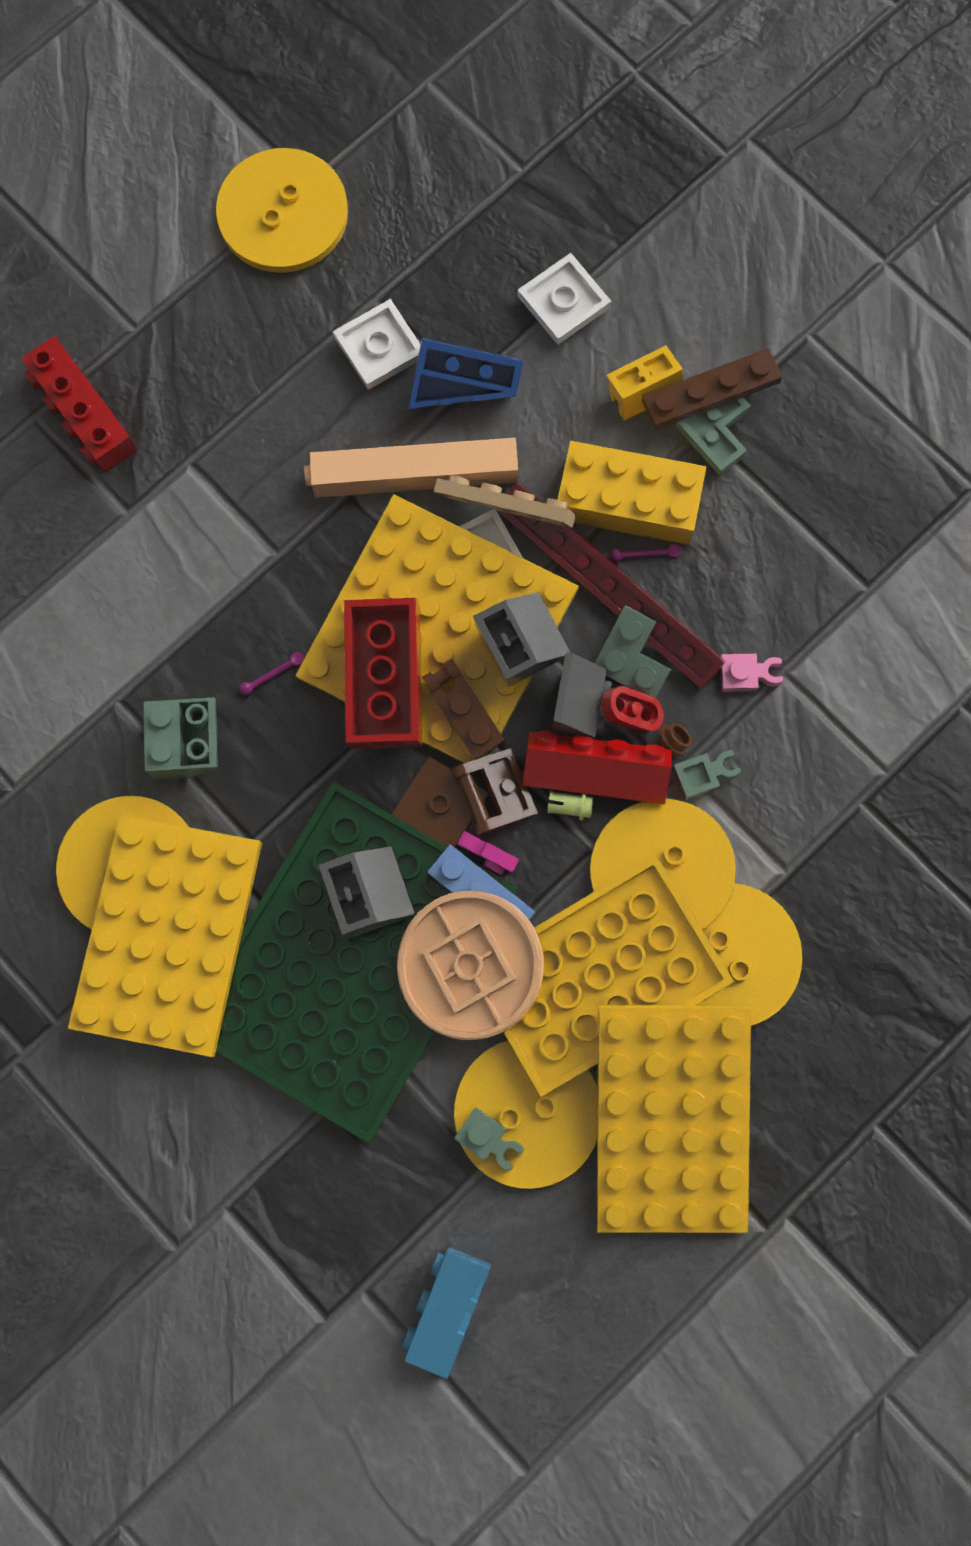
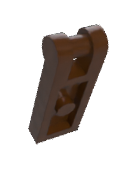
M451 658L443 663V668L434 674L430 671L422 676V679L472 757L476 760L505 743V739ZM452 679L457 687L445 694L440 686Z

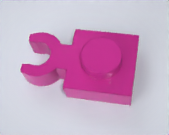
M466 831L463 832L457 843L458 846L485 859L483 866L501 876L504 870L512 873L519 861L518 858L480 840Z

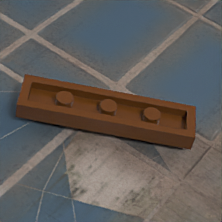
M767 348L644 394L642 396V403L654 430L780 384L782 375L770 349Z

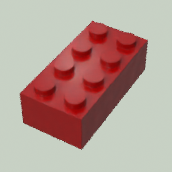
M417 599L344 600L346 744L351 749L423 747L420 606Z

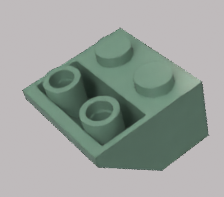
M215 697L144 702L145 772L153 780L191 778L218 769Z

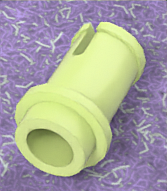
M550 791L549 800L560 801L564 804L548 803L549 814L579 816V820L582 821L584 817L591 818L593 797L583 793L582 795Z

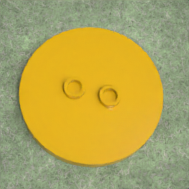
M275 148L246 158L228 174L219 190L216 216L225 243L240 260L263 271L285 273L302 270L318 263L337 246L346 228L348 204L346 192L339 176L324 160L303 150Z
M122 796L96 804L84 812L72 824L59 848L56 877L59 892L64 903L73 916L82 924L92 929L119 815L189 827L174 810L150 798Z
M666 799L665 804L644 801L634 804L611 819L600 833L592 852L590 874L594 892L656 855L701 929L705 930L716 921L731 898L735 884L736 866L731 843L722 827L714 818L692 804Z
M734 884L731 898L722 914L708 928L703 930L734 980V983L697 1006H749L751 1008V1026L777 1013L792 996L801 974L802 947L793 921L779 903L758 889L742 884Z
M509 1041L499 1043L482 1053L471 1064L459 1084L454 1104L456 1132L460 1131L474 1108L477 1107L507 1128L501 1137L503 1140L517 1141L525 1150L522 1154L512 1148L505 1151V1159L513 1165L511 1170H506L498 1164L494 1153L491 1152L484 1161L462 1144L461 1146L472 1163L480 1171L501 1184L516 1188L533 1189L558 1183L576 1172L588 1159L596 1145L598 1087L588 1070L542 1098Z

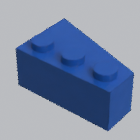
M421 338L408 408L415 409L434 405L514 397L517 394L523 361L518 358Z

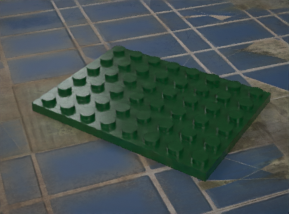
M333 781L243 928L216 1052L371 1144L435 1034L434 1030L423 1024L411 1011L404 999L398 981L397 957L399 946L406 928L415 916L346 940L341 933L319 865L353 852L391 846L416 916L421 909L433 900L451 893L427 873L447 849V846ZM475 863L512 894L516 895L519 890L517 886Z

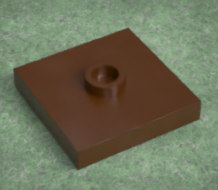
M430 756L391 814L448 847L451 844L454 848H456L463 832L467 831L474 820L459 780L455 781L451 769ZM477 786L482 801L485 803L489 794Z

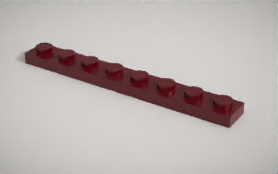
M516 482L507 493V495L513 496L514 491L517 490L534 495L520 482ZM534 497V501L543 503L538 497ZM498 511L618 617L624 606H628L655 620L657 623L647 642L701 689L706 687L727 662L573 528Z

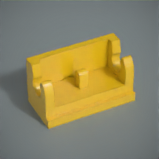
M666 345L606 375L610 398L612 402L618 401L619 413L622 419L625 421L646 410L642 403V396L644 394L683 380V368Z

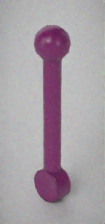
M671 544L668 548L625 552L613 549L609 553V557L613 562H619L624 558L663 555L676 559L681 553V547L678 544Z
M295 652L291 655L290 660L250 683H242L239 687L240 693L248 696L254 688L292 666L300 667L304 661L303 654Z

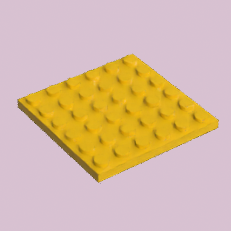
M393 494L295 676L345 703L344 600L416 598L420 606L422 743L464 764L473 761L474 758L424 683L422 676L430 671L434 674L444 667V662L452 658L502 735L533 675L507 687L476 628L473 616L506 599L539 592L558 628L578 591V585ZM450 679L440 687L446 694L457 686ZM493 750L488 754L484 755L483 757L491 755Z

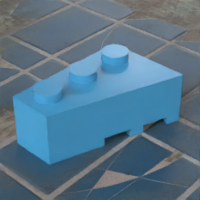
M451 1247L448 1248L445 1255L438 1253L430 1275L437 1277L432 1291L424 1289L416 1309L417 1312L422 1314L417 1328L409 1327L402 1345V1349L408 1351L405 1362L448 1379L482 1287L489 1274L491 1264Z

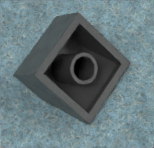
M565 653L552 732L557 735L571 737L585 735L592 739H595V735L602 736L605 716L599 714L603 694L611 688L612 682L605 680L607 669L576 654Z

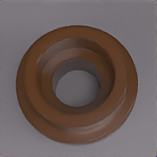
M672 723L671 725H664L659 729L660 746L664 749H671L672 755L675 757H682L688 752L692 739L684 726L679 723Z

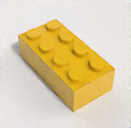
M570 441L558 500L568 503L567 509L576 514L574 520L576 524L690 545L695 529L707 466Z

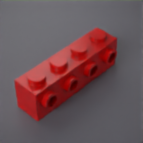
M55 336L21 357L28 369L23 373L34 390L41 387L46 395L42 397V400L51 413L55 415L59 412L62 415L64 421L60 423L72 441L78 437L84 445L79 450L90 466L97 463L103 473H105L137 451L130 436Z
M548 730L530 731L523 786L665 804L672 767V750L664 749L662 746L655 744L640 746L628 744L622 740L602 741L594 740L585 735L571 737L557 735Z

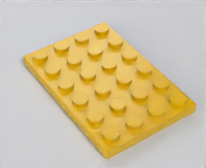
M120 814L68 1029L214 1058L262 842Z
M655 855L534 927L539 937L544 957L541 988L528 1013L517 1024L505 1031L504 1034L540 1097L543 1098L598 1065V1005L697 1006L732 985L734 980Z
M598 1005L597 1232L748 1233L751 1008L749 1006Z

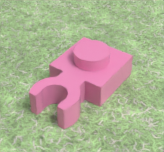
M757 654L721 655L727 661L720 669L722 692L757 691L759 688L758 681H762L771 687L778 686L783 681V677H773L768 672V669L771 667H780L782 664V659L772 657L764 663H757Z

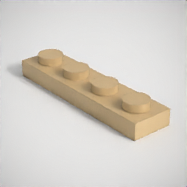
M450 475L449 480L440 478L436 480L434 492L443 498L572 528L576 514L567 509L568 503L560 500L547 498L546 503L534 501V495L517 490L514 491L513 496L501 493L502 488L496 485L482 483L481 488L469 486L470 480Z

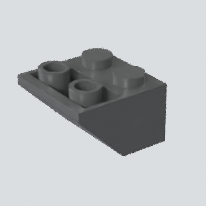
M539 592L506 599L473 616L476 628L507 687L565 658L566 652L570 653Z
M391 846L353 852L319 865L341 933L346 940L415 916Z

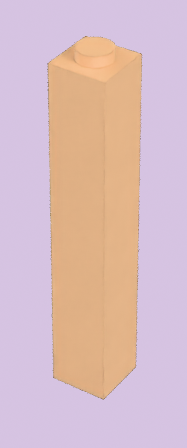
M516 438L310 452V465L304 466L306 486H312L315 498L434 489L437 478L449 480L450 475L470 480L469 486H481L482 483L492 485L518 482Z

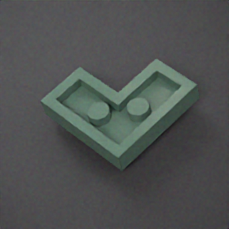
M742 397L676 422V428L720 476L746 456L747 450L727 428L748 413L751 405Z
M624 606L595 664L607 669L606 676L630 689L657 698L671 669L641 653L657 622L628 606Z

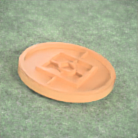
M481 891L453 892L427 904L416 914L406 928L398 950V981L409 1008L430 1029L454 1039L479 1040L507 1031L528 1013L539 994L543 980L544 957L542 946L536 930L529 919L509 901Z

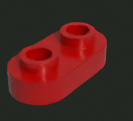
M625 686L609 689L602 696V712L611 723L640 733L655 731L663 723L664 713L662 706L652 696Z

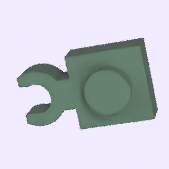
M731 750L724 751L714 762H710L709 756L706 753L673 765V771L684 799L688 800L718 789L720 784L717 778L719 777L726 780L736 778L741 772L740 768L727 770L723 766V761L733 758L734 752Z
M477 1107L474 1108L454 1138L484 1161L491 1152L494 1153L498 1164L506 1170H511L513 1165L505 1159V1151L512 1148L522 1154L525 1150L517 1141L503 1140L501 1137L507 1128Z

